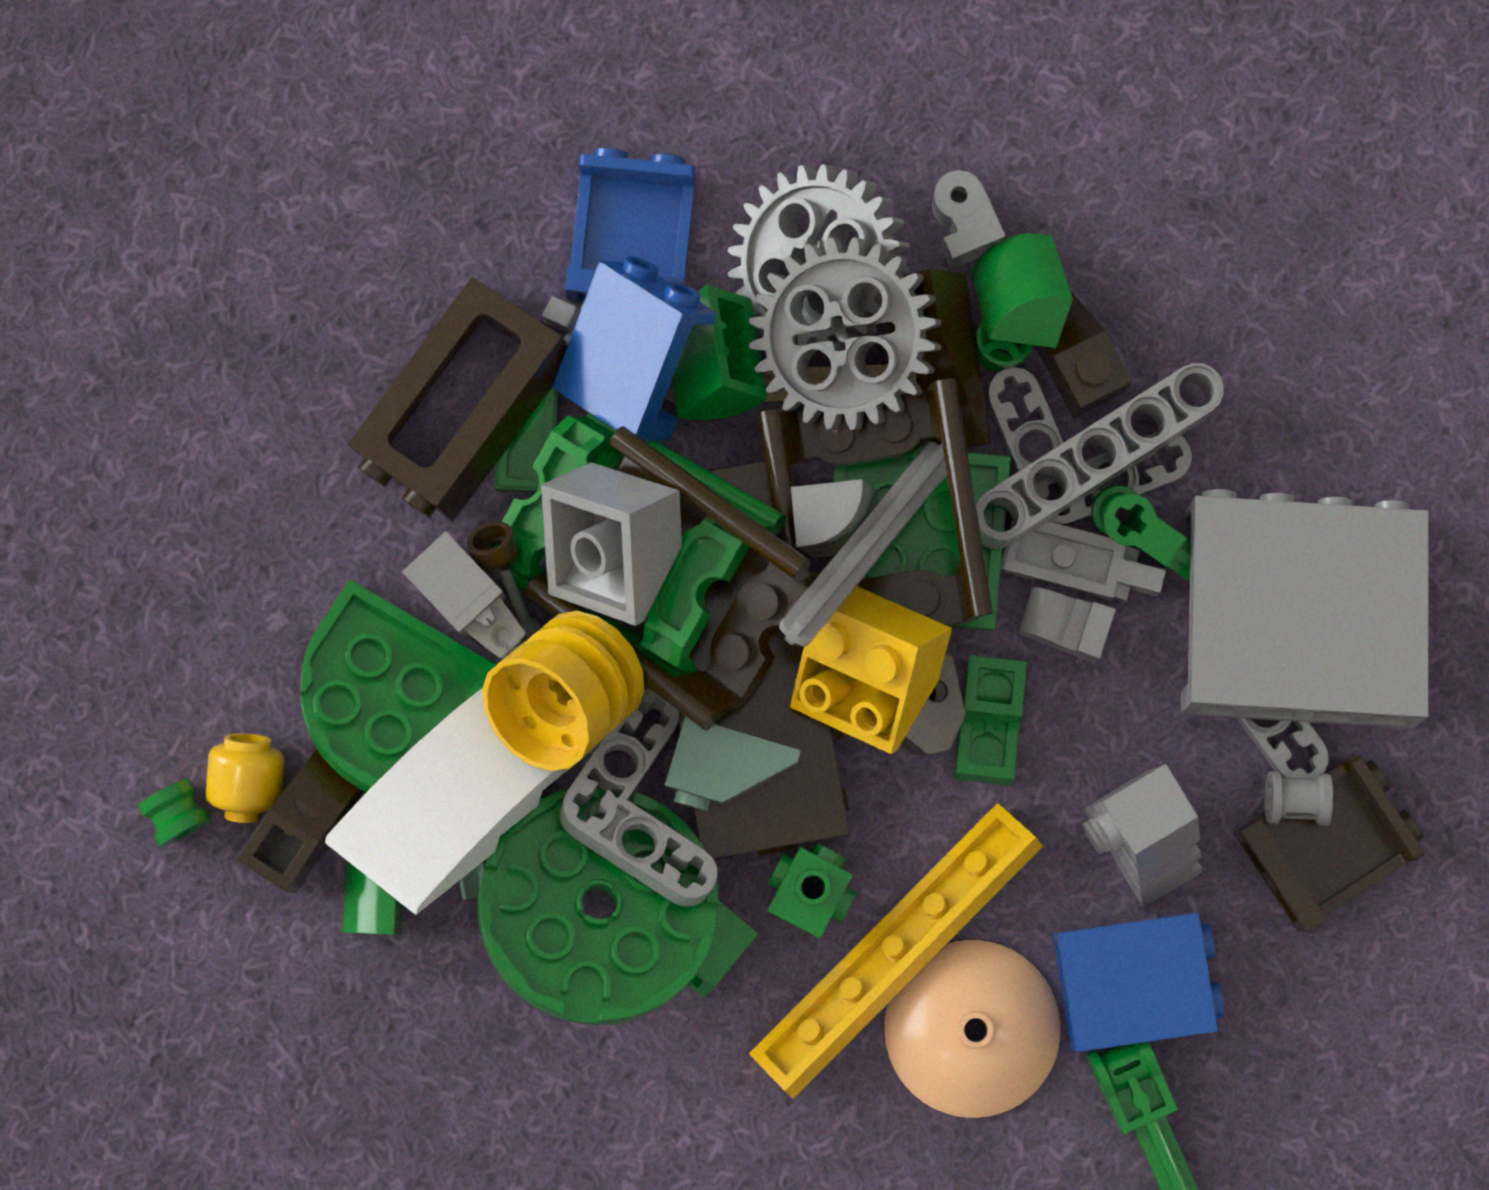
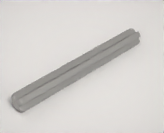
M929 442L780 621L779 629L786 635L785 641L791 645L797 643L803 647L812 642L946 477L947 472L942 443L938 445L934 442Z

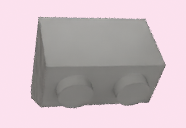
M592 462L542 484L548 594L634 626L644 622L682 547L680 491Z

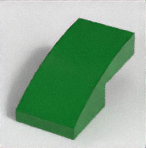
M969 655L963 694L966 717L959 729L954 779L1012 786L1015 779L1019 724L1023 713L1027 662Z

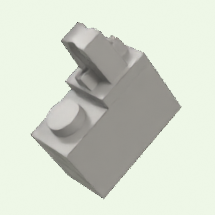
M446 531L402 571L464 638L469 634L501 660L507 657L527 637L504 603V600L507 598L504 592Z

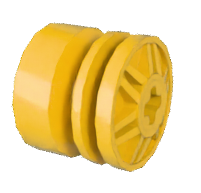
M580 611L561 613L556 615L487 673L482 689L484 712L496 736L511 753L524 762L548 771L569 769L638 709L644 694L643 669L633 647L618 629L592 614Z

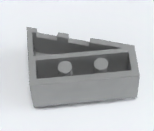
M1167 764L1138 775L1083 808L1089 820L1082 823L1088 839L1099 854L1105 851L1107 853L1110 852L1143 908L1203 872V868L1196 861L1202 857L1200 849L1195 844L1200 841L1199 818Z

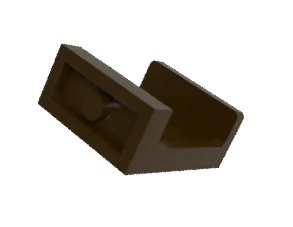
M1357 755L1346 759L1325 773L1331 775L1333 784V810L1329 826L1318 825L1316 820L1281 819L1279 824H1268L1264 813L1233 833L1298 932H1309L1326 921L1328 914L1406 863L1416 861L1425 855L1418 843L1423 839L1419 826L1406 810L1403 809L1397 812L1385 792L1390 790L1389 782L1381 769L1372 760L1365 763L1361 756Z

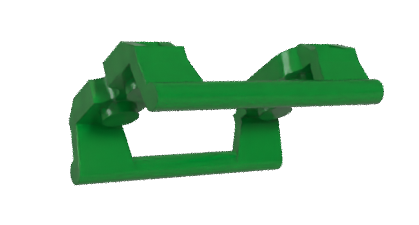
M588 413L587 416L576 418L568 415L552 430L532 466L539 476L537 492L526 500L515 498L502 522L507 523L511 527L517 540L518 556L510 571L518 589L524 593L529 582L534 577L545 572L538 566L543 555L546 554L541 485L586 464L595 463L602 450L620 453L610 446V440L616 430L591 413ZM646 441L774 535H777L782 530L786 522L785 514L660 442ZM708 516L703 519L700 525L687 530L682 536V547L647 614L648 619L644 625L643 637L607 615L585 608V610L618 629L632 646L673 677L699 672L688 656L712 615L705 605L704 595L712 583L720 580L731 581L749 546Z

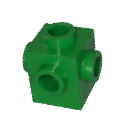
M815 843L811 852L800 847L794 858L783 853L767 884L777 889L767 912L820 939L831 918L840 923L842 922L857 893L856 890L848 887L853 874L842 869L847 859ZM816 877L821 881L823 892L819 898L809 899L804 896L801 885L805 878Z

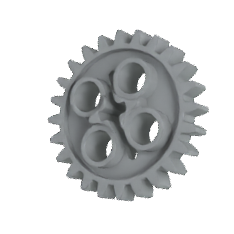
M821 164L818 172H816L814 167L801 165L798 166L797 179L793 174L783 172L777 174L779 190L765 185H761L758 188L764 202L761 206L751 203L744 204L743 207L752 220L749 225L734 224L733 229L744 237L743 245L728 248V253L741 258V266L730 270L728 277L743 279L744 286L735 294L751 298L754 317L766 316L768 309L755 299L756 295L773 296L776 292V289L767 278L768 274H778L780 268L785 264L784 258L786 256H793L803 264L806 263V244L816 245L823 255H826L828 238H838L846 253L847 237L851 231L856 229L859 239H864L865 256L868 255L876 243L887 246L885 264L895 258L896 254L910 248L908 242L893 239L892 234L903 226L904 221L899 218L884 217L892 206L893 201L890 198L881 196L873 199L877 189L875 182L862 180L858 183L857 172L843 169L838 175L837 167ZM806 209L809 213L810 223L806 233L801 236L798 232L797 221L801 212ZM836 211L837 219L833 221L832 212ZM905 266L902 274L909 273L910 267ZM873 284L866 286L858 297L860 311L865 316H874L882 305L881 292ZM810 293L803 301L804 307L801 309V312L807 323L812 325L821 319L824 313V303L818 293ZM844 325L842 329L836 331L799 334L795 337V343L798 346L824 341L846 343L847 339L858 337L857 330L865 335H876L878 331L876 325L867 327ZM760 328L759 335L764 337V329Z
M828 238L826 255H823L816 245L806 244V263L803 264L793 256H786L784 262L789 275L784 277L769 273L767 276L772 286L776 289L774 295L757 294L755 297L762 306L768 309L766 316L754 317L749 320V323L753 326L764 329L763 338L749 343V348L766 350L767 358L755 367V371L773 372L776 376L766 388L768 394H776L784 390L788 392L782 409L793 411L802 404L805 405L803 411V422L814 423L822 412H824L825 427L830 430L838 428L843 414L850 430L862 428L863 412L867 414L873 424L884 423L883 405L886 404L894 412H903L906 409L900 393L904 391L912 395H920L923 392L919 384L913 379L915 374L934 373L935 369L929 363L922 360L924 352H933L941 349L940 344L926 339V331L940 326L941 320L924 317L923 310L936 299L934 295L917 296L914 292L924 279L922 274L914 273L906 277L901 276L908 259L903 256H896L885 264L887 246L876 243L868 255L865 256L864 239L852 238L845 253L840 239ZM873 284L881 292L882 305L874 316L867 317L860 311L858 297L866 286ZM816 292L823 300L824 313L817 323L811 325L803 318L801 308L805 297L810 293ZM889 322L895 325V331L891 334L849 338L846 340V343L824 341L800 346L795 343V337L799 334L836 331L842 329L844 325L867 327ZM879 343L888 352L889 365L885 372L876 377L867 370L865 355L872 345ZM818 351L824 352L831 362V372L828 378L820 384L812 379L808 371L809 361Z

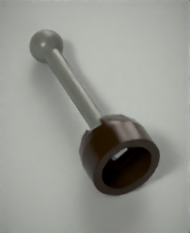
M492 521L482 524L469 535L467 548L472 559L483 571L488 573L498 571L520 620L519 625L527 635L525 639L528 640L541 629V625L537 619L530 616L510 571L518 556L517 540L511 527L505 522Z

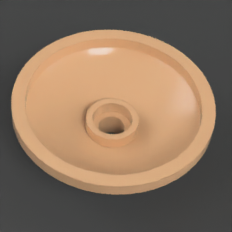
M962 940L947 943L887 1004L884 1019V1036L891 1064L900 1080L913 1095L923 1103L943 1113L965 1118H981L1011 1110L1023 1103L1039 1089L1056 1060L1060 1044L1061 1023L1053 992L1046 979L1030 961L1014 950L1000 944L982 940ZM973 1018L981 1019L986 1025L985 1036L979 1041H970L964 1033L966 1023Z

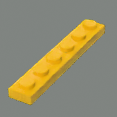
M997 803L749 1053L750 1056L794 1099L1043 847L1042 844L1028 829Z

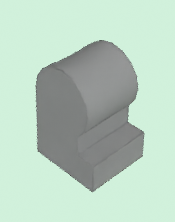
M957 170L948 172L940 178L935 186L932 209L939 224L951 232V235L943 238L941 250L950 270L980 258L989 248L1004 240L1006 235L983 185L976 176L967 171Z
M1032 587L1017 632L1031 640L1095 663L1101 657L1116 609L1096 602L1089 603L1077 598L1075 600L1051 590Z

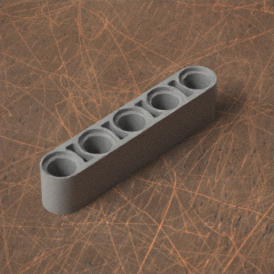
M1203 363L1186 365L987 491L976 504L982 546L989 549H1002L1010 546L1202 423L1220 404L1224 395V384L1220 375L1212 367ZM1184 383H1193L1199 386L1205 395V405L1193 407L1186 404L1181 398L1179 386ZM1137 413L1150 416L1158 427L1157 436L1153 438L1139 436L1132 428L1131 416ZM1088 444H1097L1103 447L1110 458L1109 467L1105 469L1090 467L1083 459L1082 447ZM1039 475L1054 477L1060 484L1061 498L1056 500L1040 498L1034 490L1033 478ZM990 506L1006 508L1013 518V528L1006 532L992 530L985 522L984 510Z

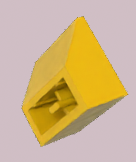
M856 586L812 642L804 646L790 708L889 754H893L898 750L939 681L952 628Z

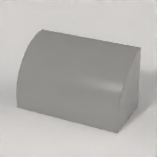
M863 479L791 487L796 547L813 558L837 554L878 504V492Z

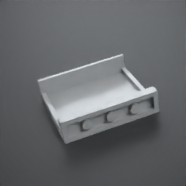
M1225 489L1207 490L1202 492V496H1195L1185 510V520H1191L1188 684L1181 691V714L1414 729L1428 718L1429 510L1410 509L1409 503L1396 500L1381 501L1376 503L1374 507L1352 506V500L1345 497H1325L1317 500V503L1295 502L1294 496L1285 493L1264 494L1259 497V500L1237 498L1236 492Z

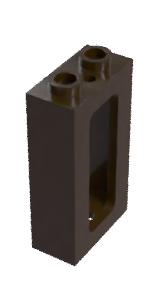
M471 277L347 444L363 459L357 468L385 488L391 480L405 488L407 491L401 498L430 519L433 513L437 511L453 522L553 387L568 347L567 342L561 335L474 277ZM483 319L518 343L520 347L436 462L430 467H420L395 450L391 442Z

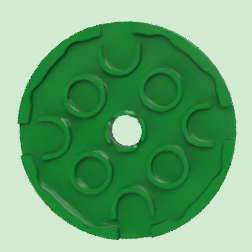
M598 785L594 794L585 805L576 803L580 808L577 817L584 822H587L592 816L599 818L596 812L607 791L599 789ZM569 789L555 792L540 799L538 806L503 833L499 837L496 851L486 860L478 892V921L485 949L498 973L510 988L532 1006L551 1016L587 1025H613L642 1018L657 1011L677 997L689 985L703 965L711 949L717 923V906L719 904L717 882L709 896L700 904L680 906L672 903L571 837L564 830L560 822V808ZM634 792L628 801L705 850L694 832L673 811L654 799ZM633 829L627 831L622 836V845L629 855L636 858H645L654 852V842L647 832ZM666 847L659 863L653 869L661 873L674 851ZM689 865L684 871L677 869L681 873L678 883L682 887L688 889L689 885L693 882L700 884L696 880L699 870L695 866ZM592 890L607 892L615 903V911L610 918L606 917L604 919L593 918L588 914L585 915L582 897Z

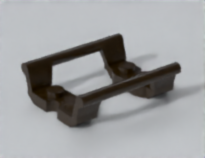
M955 378L934 381L920 395H900L906 410L894 412L885 404L883 405L884 423L873 424L869 418L863 419L862 428L850 430L844 414L838 428L830 430L825 427L824 412L821 413L814 423L803 422V412L797 413L774 409L758 413L772 508L786 515V522L782 530L777 534V537L802 555L803 551L796 547L791 494L793 484L790 466L801 461L821 459L832 466L847 467L903 457L915 452L922 445L923 441L935 438L941 440L960 554V562L955 576L942 577L930 570H914L862 579L857 586L947 626L977 621L980 617L993 614ZM797 643L794 645V647H799V646H801V645H799V644H797Z
M622 426L613 434L610 440V446L625 456L617 471L679 490L680 497L770 561L765 572H759L745 582L714 633L710 644V657L712 661L706 671L673 677L632 646L643 669L644 685L707 731L716 723L718 718L733 710H738L754 693L776 657L769 647L768 638L770 632L776 626L780 627V621L818 577V574L809 568V559L628 428ZM547 571L534 577L525 589V595L554 617L558 614L572 611L590 614L585 610V607L549 595Z

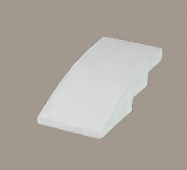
M480 689L415 744L380 778L328 833L325 843L417 915L496 851L499 837L534 810L539 804L542 791L569 769L548 771L531 766L511 753L496 736L484 712L482 689Z

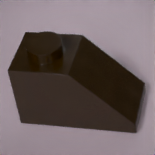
M1070 291L1073 300L1057 347L1037 345L1035 347L1074 419L1125 393L1133 381L1105 329L1073 292Z

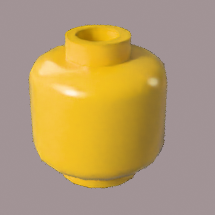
M249 733L226 735L224 743L214 746L208 755L206 800L214 807L224 810V818L228 821L238 823L259 821L260 813L268 812L282 794L284 756L282 752L271 746V739L263 735Z

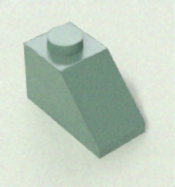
M685 716L665 787L676 791L673 802L708 812L711 801L724 805L796 766L801 750L715 724L705 731Z

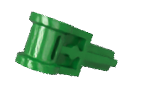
M1110 485L1103 488L1095 496L1091 505V517L1094 525L1102 533L1107 534L1114 542L1123 546L1139 547L1190 582L1191 540L1156 517L1153 505L1145 497L1138 495L1133 489L1124 485ZM1120 507H1123L1132 514L1126 524L1115 517V513Z
M1149 1042L1116 1046L1101 1054L1095 1050L1086 1053L1088 1063L1119 1131L1125 1135L1134 1130L1160 1190H1198V1186L1166 1115L1177 1111L1178 1108Z

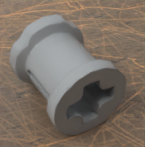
M1268 772L1264 801L1267 823L1279 824L1281 819L1316 820L1318 825L1329 826L1333 810L1331 775L1319 773L1316 779L1282 778L1280 772Z

